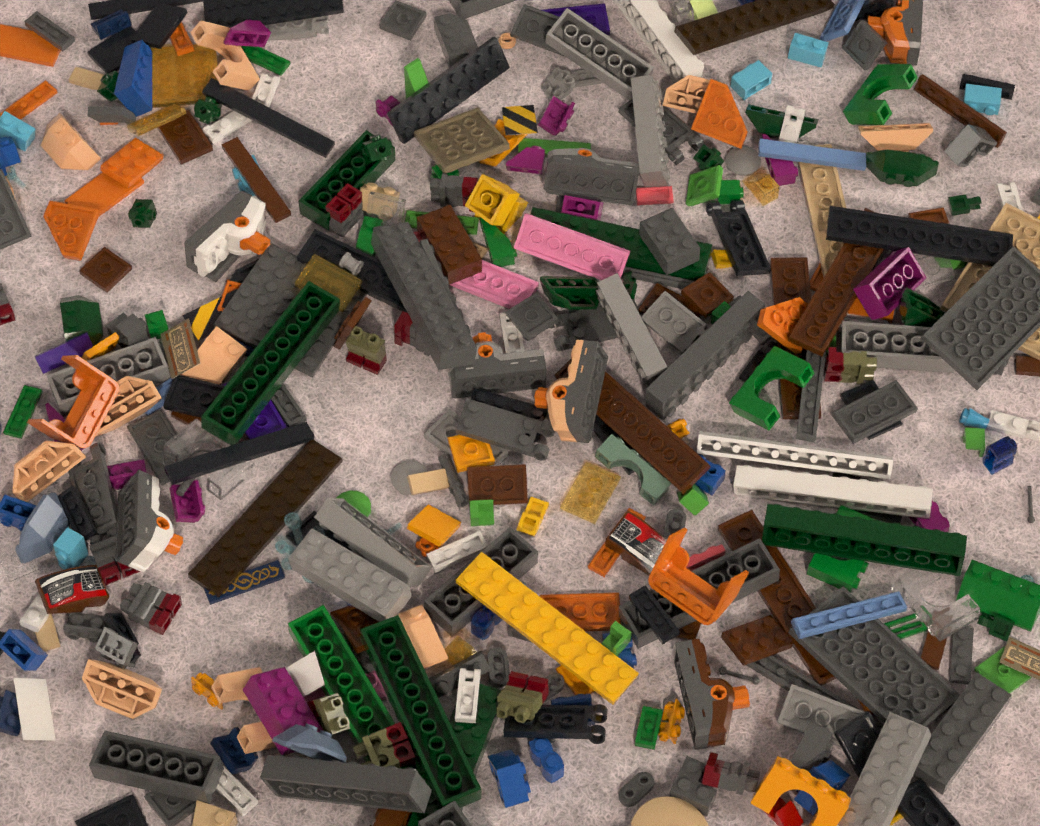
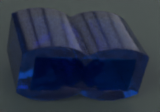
M1006 436L986 447L983 464L991 475L1013 464L1014 455L1017 452L1016 442L1009 436Z
M483 605V609L477 611L471 620V633L481 640H485L493 633L494 626L498 625L503 619Z

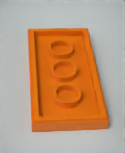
M0 24V56L54 67L61 50L32 30Z
M102 172L64 201L66 204L98 209L100 217L143 185L144 180L141 178L131 187L127 188Z
M619 592L539 595L584 631H610V626L615 621L621 624L619 618Z

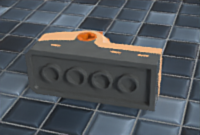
M576 340L571 352L572 362L568 366V378H560L554 381L549 388L538 387L534 396L535 406L548 409L552 428L554 431H557L561 441L589 443L591 441L608 356L598 341Z

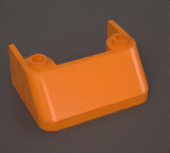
M78 355L62 356L61 360L76 369L72 376V382L81 391L64 423L58 419H53L49 422L44 419H29L27 423L52 439L63 443L75 444L78 448H87L93 442L119 392V386L114 379Z
M684 527L669 535L649 575L648 582L653 590L703 625H710L721 616L737 597L749 572L745 570L732 577L730 581H724L719 585L718 589L686 568L689 563V554L680 546L687 532V529Z

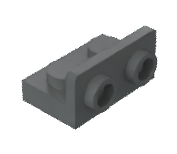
M76 612L69 614L67 624H64L63 630L65 636L70 639L87 638L88 641L98 642L104 627H107L103 616Z
M104 627L95 647L97 651L101 652L100 656L110 661L112 659L115 660V665L124 669L127 666L134 668L136 665L131 661V658L138 644L118 632Z

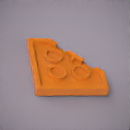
M710 79L691 130L742 149L748 131L728 85Z
M49 201L43 217L62 255L68 259L81 261L99 217V210Z
M798 297L761 309L757 326L795 355L799 354L802 351V347L789 342L788 339L808 303Z

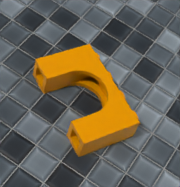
M777 756L754 792L750 803L769 814L778 798L784 792L794 789L802 790L809 793L818 805V811L808 826H837L849 808L851 798L845 792L831 787L826 781L815 778L807 770L794 766L788 759Z

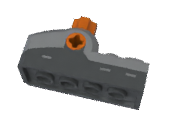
M586 148L551 150L547 155L543 189L549 194L567 195L633 206L639 178V163L600 158L594 151Z
M486 332L478 333L472 337L477 346L474 364L449 368L448 372L451 395L454 399L472 397L474 388L495 394L538 389V387L546 388L547 368L543 349H531L523 352L514 351L504 354L502 348L493 343L491 335L486 334Z

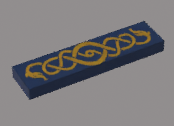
M279 560L242 572L220 597H217L204 587L203 589L209 604L212 605L285 579V575Z

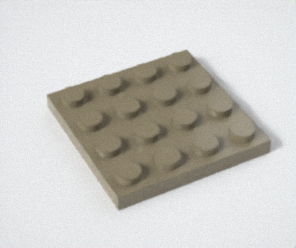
M478 107L414 131L416 140L444 174L510 149L507 140Z

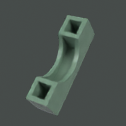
M611 434L597 449L595 458L608 469L623 466L632 469L638 475L641 482L639 495L652 505H655L669 490L671 483L659 474L649 462L641 459L635 450H630L619 437Z

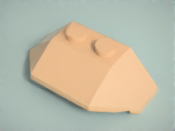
M692 75L686 76L666 89L663 106L697 114L710 80Z
M61 113L47 124L41 147L61 169L89 170L101 159Z
M930 123L858 126V130L861 136L878 151L894 150L909 152V150H915L933 132V127Z
M130 376L117 381L119 392L95 437L123 426L147 412L162 399L153 382Z
M53 441L43 442L14 465L13 494L19 500L29 502L86 458L85 454L75 444Z
M88 659L82 676L83 682L86 683L97 705L131 719L155 709L162 688L150 678L115 664Z

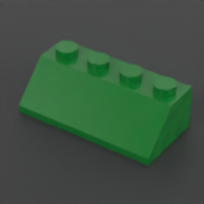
M971 560L964 575L956 602L994 618L996 614L1014 621V626L1031 632L1040 614V585Z

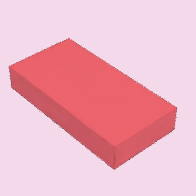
M672 186L636 188L637 205L673 203Z

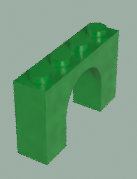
M877 64L843 110L848 122L852 125H884L891 116L892 111L886 100L874 99L889 90L910 89L918 79L912 65Z
M774 346L760 365L755 368L748 380L743 383L739 391L731 398L729 404L737 415L770 431L781 416L774 405L759 398L762 388L769 382L777 379H785L804 388L815 373L809 362Z
M840 505L837 514L842 516L875 520L843 505ZM815 553L808 566L807 575L838 589L845 587L851 593L853 588H858L861 581L859 576L861 573L865 574L869 563L854 559L837 560L828 555Z

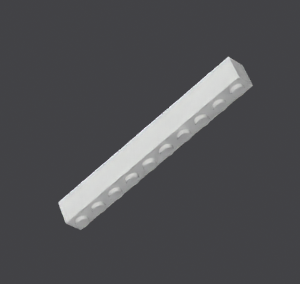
M702 431L699 432L697 445L698 454L891 479L893 458L889 456Z
M737 465L733 485L734 494L837 508L843 505L853 510L930 519L933 489L926 486L889 484L885 481L872 482L867 479L856 480L848 477H831L826 474L797 473L789 470H772L768 467L756 468L750 465Z

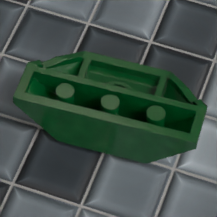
M748 104L745 113L758 132L766 134L769 138L780 137L785 112ZM791 115V119L797 120L796 116ZM804 116L799 138L815 129L819 119Z
M879 150L873 153H866V167L880 182H885L888 185L901 184L905 187H917L937 174L939 162L923 154L894 150Z
M541 276L539 279L544 294L554 306L565 309L596 310L599 305L596 293L598 281L594 277Z
M907 287L903 289L899 310L902 316L901 321L904 325L932 327L945 314L938 305L925 296Z
M80 295L60 298L65 342L87 332L93 346L98 344L104 336L99 303Z

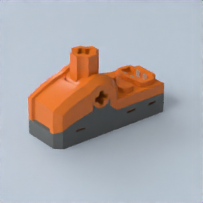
M896 0L895 6L886 9L881 17L868 16L867 23L887 42L883 50L891 63L917 65L921 47L923 0Z

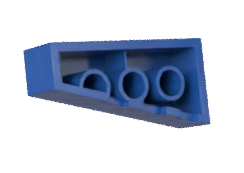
M143 40L124 48L114 91L116 97L136 117L152 111V51Z

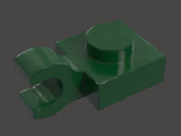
M966 194L948 197L952 216L968 214L970 209H981L980 204L982 202L980 196L967 199Z
M632 271L625 272L623 284L631 299H634L637 289L636 278H632Z
M981 613L977 624L990 628L989 635L1007 642L1015 622L997 614L992 619L990 616Z

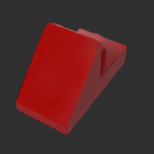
M781 797L778 798L769 814L766 813L778 826H801L804 823L793 802L790 800L786 803Z

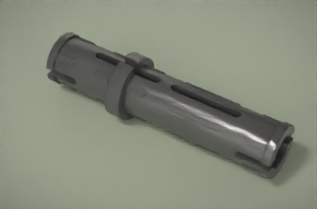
M442 454L438 460L442 469L446 470L450 486L449 491L453 494L457 507H464L469 503L464 492L465 487L458 478L450 454Z

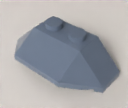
M56 492L44 494L25 522L19 544L15 548L21 563L25 564L50 553L54 548V543L68 527L69 521Z
M307 723L305 727L296 724L275 736L272 740L311 759L319 758L323 761L338 760L342 763H346L347 760L339 742L331 738L332 734L320 730V733L316 732L317 727Z

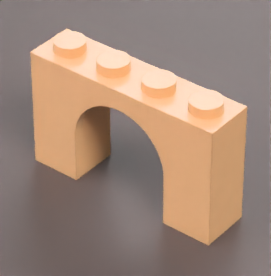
M201 20L190 33L197 45L211 48L225 58L213 70L219 83L247 91L252 89L260 78L242 47L225 45L223 43L230 28Z
M257 667L218 675L211 688L219 704L235 700L249 701L243 692V688L252 675L263 673L261 668ZM262 722L244 725L237 735V739L245 754L276 747Z

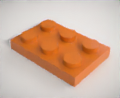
M134 138L100 165V171L129 188L163 160L164 155L139 139Z

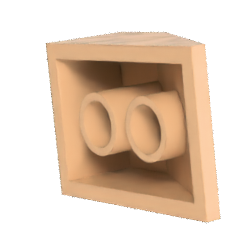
M216 326L197 350L200 364L180 375L221 385L245 357L247 349Z
M422 604L398 614L424 669L448 659L432 621Z

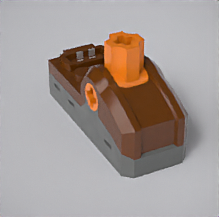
M700 639L675 642L673 660L694 749L725 745L733 710L750 707L748 689L746 685L732 687L726 680L721 678H709L711 676L710 666L707 664L705 646L703 642L700 643Z

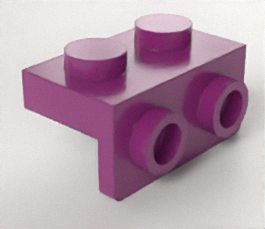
M553 96L538 126L555 136L559 132L563 133L568 126V123H566L567 119L569 120L574 114L573 107L575 103L571 102L567 105Z
M198 480L192 482L183 496L176 494L181 485H171L169 489L175 522H198L205 514V505L202 503L201 497L202 489L199 487Z

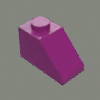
M539 146L526 147L506 162L507 171L543 175L545 149Z
M564 195L561 213L600 220L604 202Z

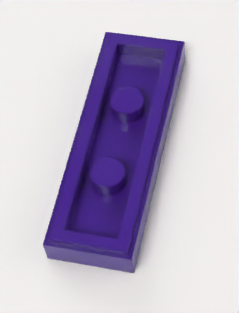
M86 332L35 355V359L44 374L66 364V362L61 360L62 356L78 355L82 357L84 352L93 347V344Z

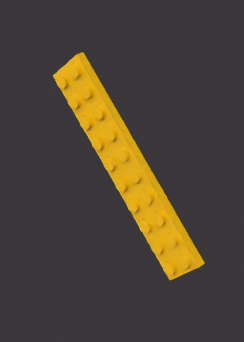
M483 552L456 579V584L612 705L615 704L638 677L639 673Z

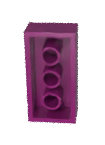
M906 247L892 252L853 290L870 319L875 320L888 316L901 303L902 292L905 287L914 291L927 277L910 248Z
M285 667L252 675L243 688V692L272 740L275 736L296 724L304 727L306 723L318 728L316 731L320 733V730H323ZM274 742L281 755L285 756L296 752Z

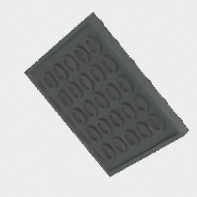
M270 243L214 323V328L217 326L233 338L256 348L308 281L312 282L340 299L339 312L295 367L296 370L313 378L337 340L334 337L343 325V322L352 312L358 301L362 302L367 294L328 276V274L312 268V266L306 263L303 264L297 261L296 255Z

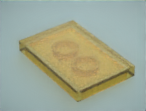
M171 104L129 124L127 128L129 132L140 136L187 113L184 107Z
M314 254L294 283L296 287L302 289L310 281L340 299L339 311L343 312L361 286L362 280Z
M585 462L562 502L560 509L596 524L621 480V476Z

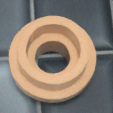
M503 33L498 40L503 49H511L516 45V39L511 37L510 33Z

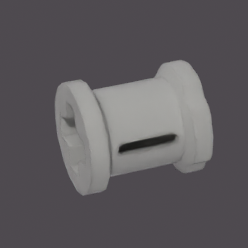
M349 252L344 254L339 263L340 267L350 270L354 276L361 271L364 265L363 261L356 260Z

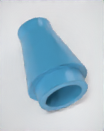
M964 408L959 422L963 423V426L986 429L989 418L984 417L971 408Z

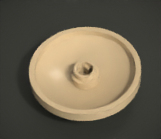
M665 796L651 799L643 804L634 814L630 826H708V823L701 812L692 804L676 797Z

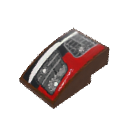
M627 511L607 536L605 546L621 555L622 559L650 575L667 539L641 518Z
M97 565L69 568L35 580L47 614L83 612L86 607L103 606L109 599V594Z

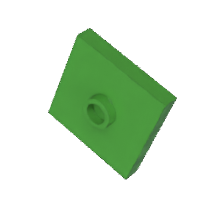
M720 165L690 174L685 203L687 206H694L719 198L723 168Z
M1004 646L975 667L974 671L1008 693H1012L1032 677L999 663L1006 647Z

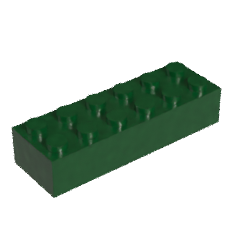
M366 130L298 201L300 214L329 231L331 217L330 213L326 211L325 206L337 196L338 192L347 183L358 190L364 184L375 183L396 161L395 147L393 146V149H391L392 155L387 156V160L382 162L377 160L374 162L368 161L362 143L369 141L370 137L374 136V134Z

